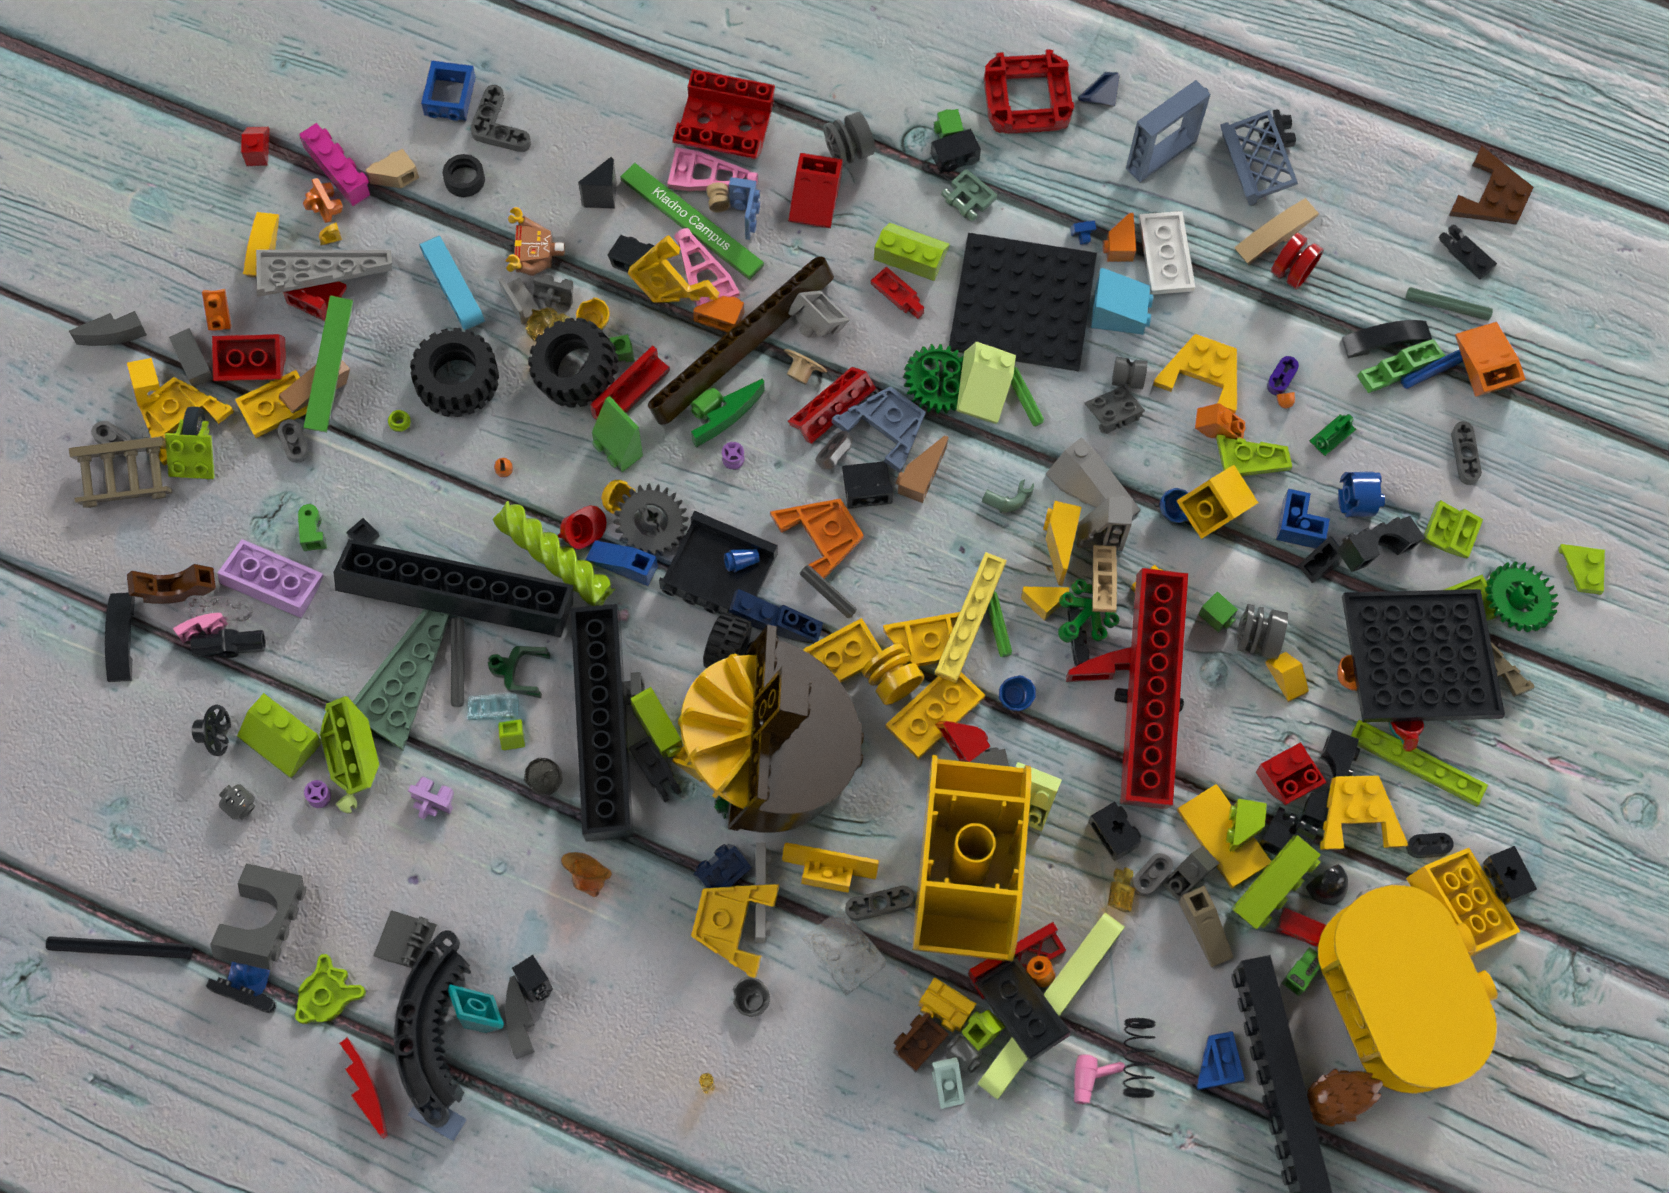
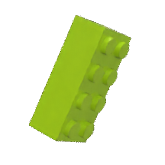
M1294 835L1231 909L1254 929L1257 930L1258 927L1263 929L1272 919L1270 913L1275 908L1280 910L1288 901V898L1285 896L1289 891H1296L1302 885L1304 880L1301 877L1306 872L1312 873L1319 865L1320 861L1318 858L1320 854L1298 835Z

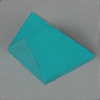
M449 984L448 992L457 1018L463 1028L482 1033H489L503 1028L504 1023L494 995Z

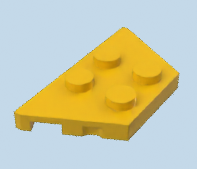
M960 612L883 625V632L893 644L900 643L904 646L905 653L911 656L910 664L915 663L918 667L936 664L941 659Z

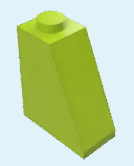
M649 687L630 698L634 716L647 736H650L662 757L668 756L670 758L677 755L681 751L680 748L683 747L682 739L653 689Z

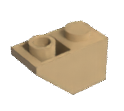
M403 148L390 153L388 157L371 164L365 169L369 182L375 185L401 189L419 178L415 164Z

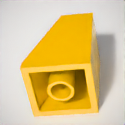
M1235 465L1207 480L1177 500V503L1201 539L1259 503Z

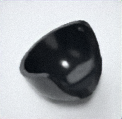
M1337 864L1313 879L1306 886V890L1317 902L1324 905H1334L1342 901L1347 893L1348 876L1341 865Z

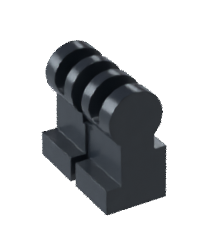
M1279 806L1259 844L1263 850L1275 856L1294 835H1298L1312 846L1319 826L1313 824L1309 832L1304 829L1307 820L1302 818L1300 823L1294 828L1296 830L1295 833L1291 835L1289 829L1294 826L1296 814L1291 813L1288 820H1284L1282 816L1285 809Z

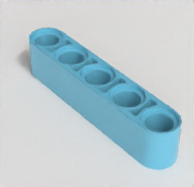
M440 235L419 244L429 267L464 331L485 322L479 306Z

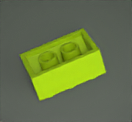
M889 222L882 229L875 244L874 260L935 281L950 244Z
M265 693L247 711L237 734L240 740L289 778L296 774L322 744L316 732Z

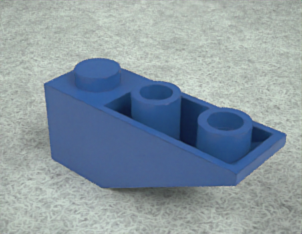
M596 540L585 559L591 564L646 586H649L658 567L657 558L654 555L637 548Z

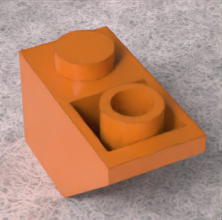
M1217 403L1197 408L1195 429L1208 438L1216 439L1217 434L1225 435V438L1237 440V438H1244L1245 421L1222 404Z

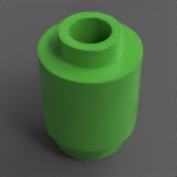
M713 387L710 390H705L691 403L692 414L699 420L701 418L707 420L708 413L722 406L723 396Z

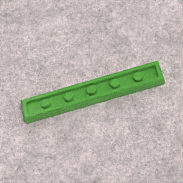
M330 296L304 429L327 433L353 300Z

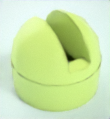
M346 794L336 805L342 812L352 813L350 807L356 809L357 800L354 795Z

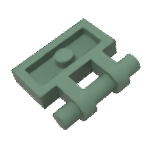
M967 169L951 182V187L955 189L952 193L947 188L941 192V196L946 199V203L950 206H955L964 218L968 217L971 221H975L978 217V214L973 211L975 208L983 212L997 200V194ZM963 196L969 202L965 204L959 198Z

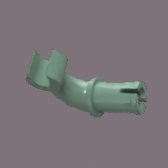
M1025 479L1019 483L1018 494L1013 498L1003 497L987 489L982 498V503L998 509L1000 513L1016 511L1023 506L1027 498L1032 496L1034 483L1031 488L1024 489Z

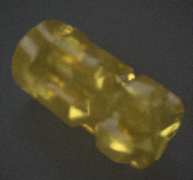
M709 1073L702 1074L699 1077V1084L702 1087L703 1093L708 1094L709 1090H715L714 1079Z

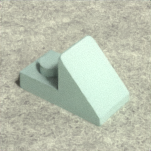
M957 1057L933 1062L932 1077L940 1108L964 1104L965 1100Z

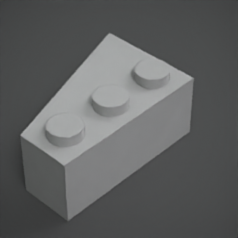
M1122 495L1109 497L1078 522L1077 548L1093 549V545L1116 546V551H1123L1132 525L1133 499Z

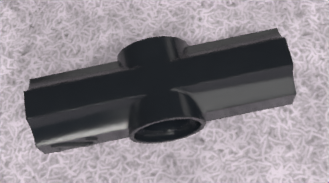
M223 629L218 631V634L192 636L191 639L193 657L218 655L222 658H235L239 656V653L262 652L266 648L263 630L239 632L234 629Z

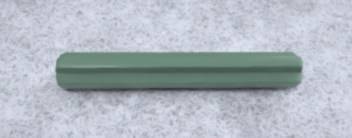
M1409 287L1406 293V299L1484 320H1490L1492 317L1493 309L1490 307L1414 287Z

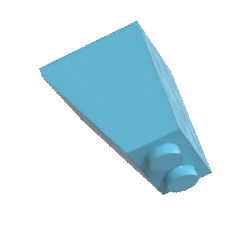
M1100 268L1095 288L1091 328L1143 335L1145 327H1149L1151 321V314L1147 313L1148 307L1151 308L1153 302V295L1149 294L1150 285L1105 268Z

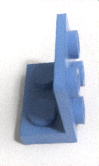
M730 177V207L738 210L746 209L745 239L750 240L751 233L756 231L757 220L755 218L756 214H759L760 190H757L756 181Z

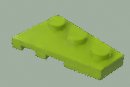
M1219 434L1216 436L1223 471L1235 465L1241 476L1290 471L1293 467L1288 446L1266 442H1248L1242 438H1237V440L1225 438V435Z

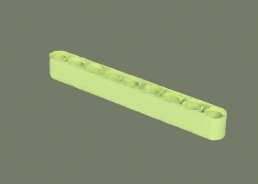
M1106 912L1044 993V996L1059 1016L1125 928V926ZM1013 1038L1009 1040L977 1084L997 1100L1028 1060Z

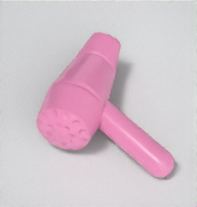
M1089 1054L1079 1055L1074 1069V1103L1089 1104L1095 1079L1122 1072L1125 1064L1117 1062L1098 1068V1059Z

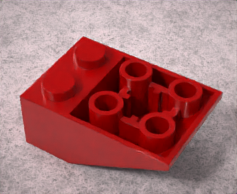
M800 153L788 222L831 228L842 177L843 159Z

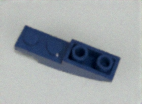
M740 589L734 592L729 609L730 613L750 621L751 626L763 631L767 624L776 626L777 636L805 643H816L819 640L823 622L786 605L778 607Z

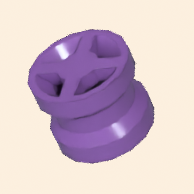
M729 442L723 446L722 462L726 468L735 470L743 465L744 449L741 444Z
M314 780L305 786L304 796L312 807L323 808L329 804L331 792L324 782Z

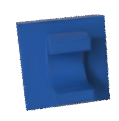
M1095 221L1075 223L1070 227L1071 236L1079 235L1080 245L1089 244L1091 242L1090 233L1096 230Z

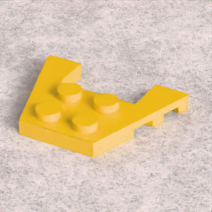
M669 235L664 237L629 267L627 273L653 303L678 302L680 298H690L692 301H700L701 297H709L710 300L718 299L719 292L709 280L689 285L667 259L679 255L681 249Z
M1194 334L1155 378L1153 386L1172 392L1178 374H1184L1222 388L1218 403L1235 414L1237 410V348Z
M175 377L150 395L159 394L160 398L157 401L139 406L151 438L163 437L164 439L166 433H173L178 429L179 421L184 420L188 407L204 409L218 425L234 413L230 405L223 404L210 395H205L197 388ZM161 449L159 459L164 466L167 465L166 449Z
M1340 776L1332 778L1327 808L1329 809L1327 820L1324 821L1323 825L1325 832L1323 841L1320 842V850H1340L1344 848L1341 824L1381 823L1384 848L1408 846V842L1379 776Z
M765 884L703 888L691 937L727 959L729 963L746 972L748 976L756 978L762 956L738 949L749 902L753 901L774 907L780 885Z

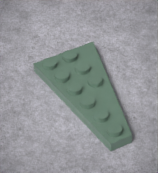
M424 609L352 701L368 719L370 729L402 751H404L450 614Z

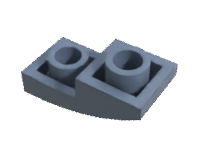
M414 1105L408 1114L410 1118L453 1142L467 1120L448 1108L450 1115L448 1122L444 1126L436 1128L431 1126L422 1117ZM435 1109L431 1111L434 1118H441L440 1112Z

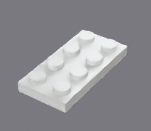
M1183 212L1140 214L1139 225L1150 293L1154 295L1194 291L1195 282Z

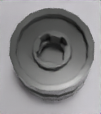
M1116 356L1112 385L1124 387L1126 384H1129L1130 388L1143 390L1148 361L1135 359L1133 362H1130L1129 358Z

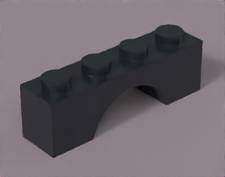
M1411 516L1402 519L1396 517L1388 524L1382 522L1371 530L1366 528L1357 535L1354 533L1347 535L1342 539L1343 544L1337 551L1350 571L1354 572L1367 567L1380 555L1378 545L1390 549L1396 555H1400L1413 550L1425 537Z
M1333 729L1327 736L1320 758L1330 767L1332 778L1352 776L1354 769H1351L1350 766L1352 761L1356 762L1359 756L1360 748L1357 747L1359 739ZM1330 788L1323 792L1311 793L1308 796L1299 821L1304 818L1307 820V824H1315L1320 829H1323L1324 821L1327 820L1329 808H1327Z

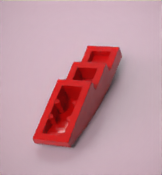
M1131 647L1089 659L1068 670L1066 682L1113 680L1115 671L1130 670Z
M347 1037L339 1043L353 1062L345 1070L359 1088L351 1096L378 1134L385 1139L388 1136L386 1122L375 1083L362 1057Z

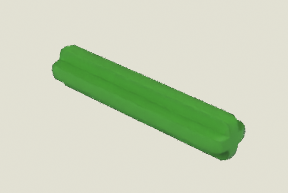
M1014 367L1011 385L1032 425H1041L1044 418L1018 368Z
M994 591L987 609L1000 657H1008L1012 654V648L998 595Z

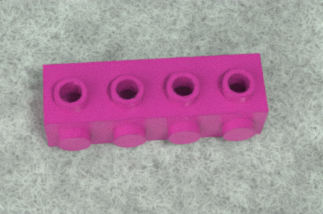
M315 123L299 134L303 148L352 207L370 196L367 177L363 172L359 173L356 170L357 167L350 157L346 158L343 155L342 147L338 143L334 144L332 142V137L326 128L322 129Z

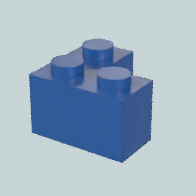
M1288 488L1282 502L1276 540L1315 549L1326 540L1330 519L1307 514L1311 493Z

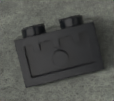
M884 461L842 466L847 509L893 503V486L890 485L888 467Z

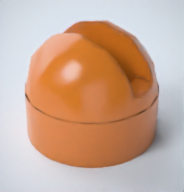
M1295 392L1277 394L1278 404L1282 408L1292 407L1295 403Z
M499 458L495 461L494 469L498 476L508 477L513 471V466L509 459ZM501 463L505 464L504 471H501Z

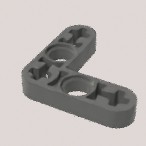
M498 85L488 86L483 93L470 127L473 139L517 152L527 151L531 147V139L528 132L496 123L504 102L503 89ZM497 93L498 96H495L493 99V103H491V96H494V94ZM488 109L492 110L493 114L485 117L482 115V112ZM482 123H484V124H483L484 131H481L480 133H477V131H480V130H481ZM499 132L507 134L504 139L495 138V135ZM521 139H525V141H522L521 144L518 143V141H521Z

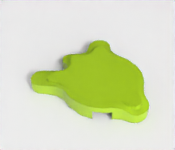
M321 954L317 959L315 971L299 987L295 1019L300 1024L331 1021L342 1013L347 1004L363 999L366 996V990L362 985H345V981L349 976L348 972L345 969L334 968L331 957L327 954Z

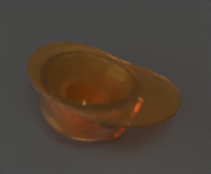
M570 852L561 858V864L572 875L574 888L592 897L599 895L605 881L612 876L608 868L604 867L590 855Z

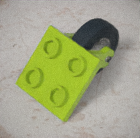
M188 407L184 420L179 421L176 433L165 434L168 477L215 478L212 436L208 435L210 430L208 428L209 421H205L204 411L200 407Z

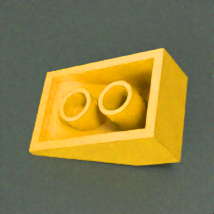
M1054 501L1053 509L1048 508L1043 530L1047 531L1045 540L1057 583L1063 586L1082 507Z

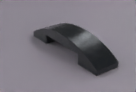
M1402 320L1379 324L1353 332L1342 337V342L1347 357L1352 358L1367 355L1371 350L1405 343H1410L1411 346L1431 340L1432 336L1426 321Z
M129 592L112 593L108 600L105 622V666L108 682L132 681L133 659L130 656L132 615H134L135 596H129Z

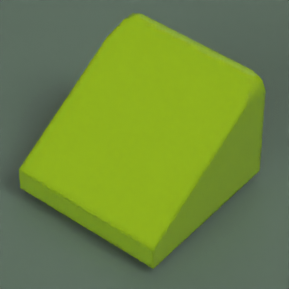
M522 719L498 723L502 750L525 747Z

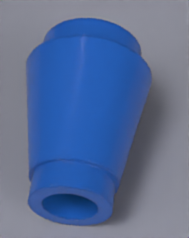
M757 549L729 550L728 553H724V563L727 571L737 572L759 562Z

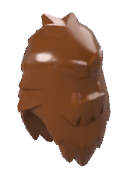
M1337 1068L1327 1075H1322L1316 1082L1311 1084L1307 1091L1313 1120L1326 1126H1335V1124L1345 1125V1122H1356V1116L1367 1111L1380 1099L1381 1093L1378 1092L1383 1086V1081L1372 1078L1373 1073L1338 1071Z

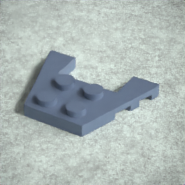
M890 386L871 396L866 402L858 406L854 405L841 415L837 414L832 418V423L848 433L861 419L873 426L897 444L885 457L884 462L900 473L907 461L926 412Z

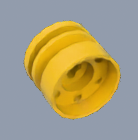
M900 643L879 652L862 669L864 677L869 678V684L872 686L878 685L876 694L884 705L893 704L909 695L923 682L925 677L915 663L908 664L911 656L905 653V648Z

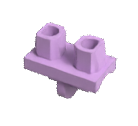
M423 776L416 786L411 785L408 789V792L411 793V798L420 801H416L413 808L420 810L418 816L421 819H425L428 814L435 817L438 813L436 809L450 814L453 809L451 802L454 791L442 785L438 794L434 795L430 793L434 782Z

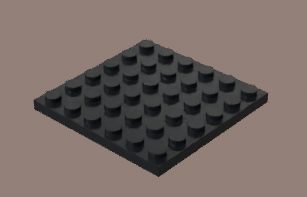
M968 232L949 341L951 351L959 350V353H964L975 342H979L1016 355L1015 362L1079 372L1097 252Z
M1481 589L1343 593L1342 602L1362 723L1503 719L1505 711Z

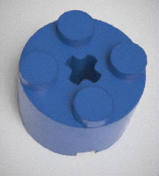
M1362 471L1344 472L1339 483H1343V488L1338 489V502L1341 512L1346 513L1345 517H1374L1378 513L1379 508L1384 507L1385 496L1381 493L1382 476L1379 472Z

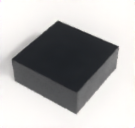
M364 518L346 532L351 540L372 543L380 536Z

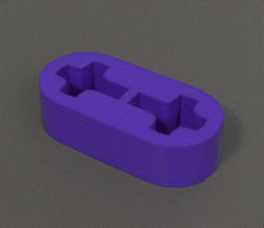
M1283 357L1274 369L1267 383V389L1271 394H1283L1287 390L1299 368V363L1294 357ZM1291 365L1287 373L1283 372L1285 366ZM1278 379H1282L1281 385L1275 387L1274 384Z

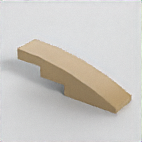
M1304 198L1268 221L1234 248L1243 260L1250 265L1263 253L1266 252L1267 254L1282 241H1288L1315 219L1319 213Z
M1093 545L1092 608L1096 612L1116 613L1117 610L1116 546Z

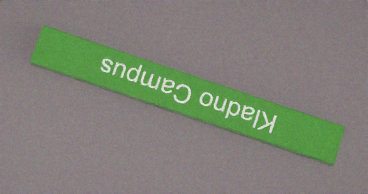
M636 163L620 176L623 183L680 227L690 229L692 235L747 279L750 280L764 266V262Z

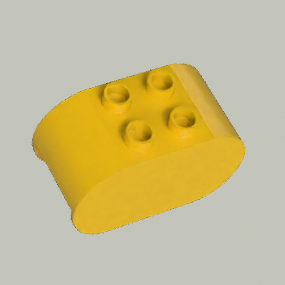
M932 755L918 877L913 951L1013 961L1022 905L1031 794L1030 765H1025L1024 768L937 759V755Z
M1389 885L1373 889L1360 896L1351 905L1342 909L1328 922L1320 936L1317 950L1318 962L1361 1064L1366 1072L1373 1073L1372 1078L1383 1081V1087L1396 1092L1423 1093L1460 1083L1481 1069L1489 1058L1496 1040V1015L1490 1001L1497 999L1498 993L1489 973L1486 970L1477 973L1469 953L1476 951V943L1465 923L1456 925L1447 908L1432 895L1420 889L1403 885Z

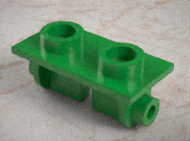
M1340 414L1311 438L1309 442L1326 456L1356 431V428L1352 425L1354 418L1350 414L1343 416Z

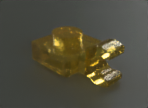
M1124 867V870L1115 868L1113 874L1115 882H1111L1107 905L1122 912H1131L1135 889L1130 887L1133 870Z

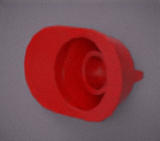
M589 505L583 507L562 520L560 533L557 536L575 549L585 548L603 536L607 525L606 516L597 506Z

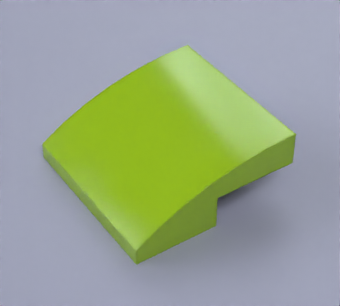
M1440 500L1435 504L1424 533L1425 539L1423 542L1447 553L1467 559L1470 556L1483 519L1465 508L1459 511Z

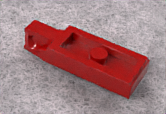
M885 267L871 279V285L901 311L903 310L905 313L910 312L917 319L924 314L925 307L919 303L920 298L917 296V292L888 267Z

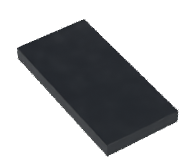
M1014 956L1013 961L1004 962L975 982L976 987L1029 1062H1032L1071 1036L1067 1026L1016 956Z

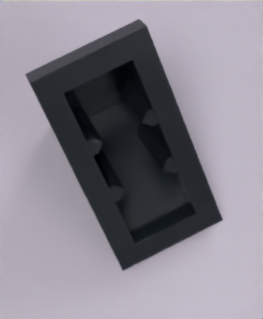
M1329 536L1298 565L1311 583H1314L1340 565L1342 557L1337 551L1340 546L1332 536Z

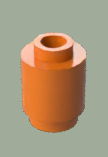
M1036 956L1029 961L1027 970L1038 987L1050 986L1055 980V971L1050 960L1045 956Z

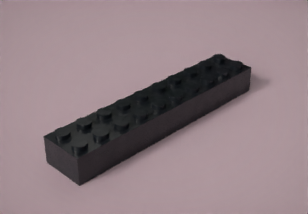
M348 539L333 572L335 591L556 637L562 636L570 614V608L573 606V585L351 539Z
M617 604L570 608L582 835L586 842L634 837L620 611Z
M1271 955L1242 960L1234 969L1231 979L1233 987L1235 989L1238 988L1240 996L1237 999L1238 1007L1241 1013L1244 1012L1246 1020L1243 1023L1244 1031L1247 1037L1250 1036L1252 1043L1250 1055L1252 1060L1257 1063L1256 1078L1259 1086L1262 1085L1263 1106L1265 1110H1269L1271 1120L1268 1121L1271 1135H1275L1276 1157L1278 1160H1281L1284 1170H1281L1283 1184L1285 1186L1288 1185L1289 1193H1332Z

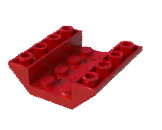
M692 69L687 86V102L681 123L677 122L672 143L757 159L762 152L771 118L775 85ZM706 117L709 119V122L700 123L698 120ZM747 125L751 129L744 132L740 130V127Z

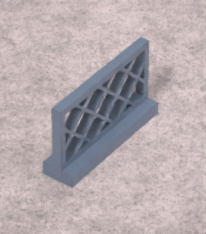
M1270 110L1230 125L1228 122L1220 124L1224 141L1249 206L1256 204L1257 199L1298 185ZM1268 118L1269 125L1266 130L1256 127L1260 120ZM1245 127L1250 130L1246 137L1237 135L1236 129ZM1253 131L1263 134L1259 143L1250 140ZM1267 136L1276 139L1273 148L1263 144ZM1246 144L1256 146L1253 155L1244 153L1243 150ZM1260 149L1270 152L1266 161L1256 157ZM1274 154L1283 157L1280 166L1270 162ZM1254 161L1263 164L1260 173L1250 170ZM1267 166L1277 170L1273 179L1263 175ZM1281 172L1287 173L1291 177V180L1284 183L1277 181ZM1260 179L1270 183L1267 189L1258 191L1257 185Z

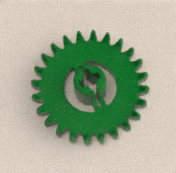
M1517 561L1510 567L1509 562L1505 563L1503 567L1498 566L1490 574V578L1486 581L1488 586L1485 588V592L1489 594L1486 596V600L1491 602L1489 608L1495 609V617L1500 616V622H1508V627L1512 628L1515 626L1517 631L1524 629L1525 632H1530L1531 630L1538 631L1540 628H1545L1548 623L1553 621V616L1557 613V610L1553 609L1559 604V602H1552L1558 594L1549 593L1555 586L1546 587L1545 585L1550 578L1541 580L1540 577L1543 571L1534 575L1533 570L1535 566L1530 567L1526 571V562L1521 564L1519 568L1517 567ZM1525 608V609L1528 610L1529 612H1522V611H1519V610Z

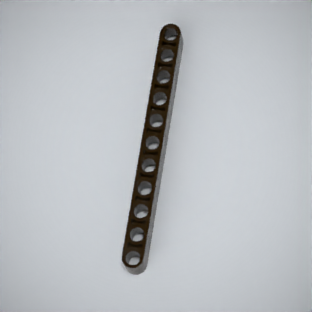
M820 256L812 259L648 402V408L657 423L665 425L675 419L705 390L715 384L791 317L788 313L799 293L821 291L834 279V274L826 258Z

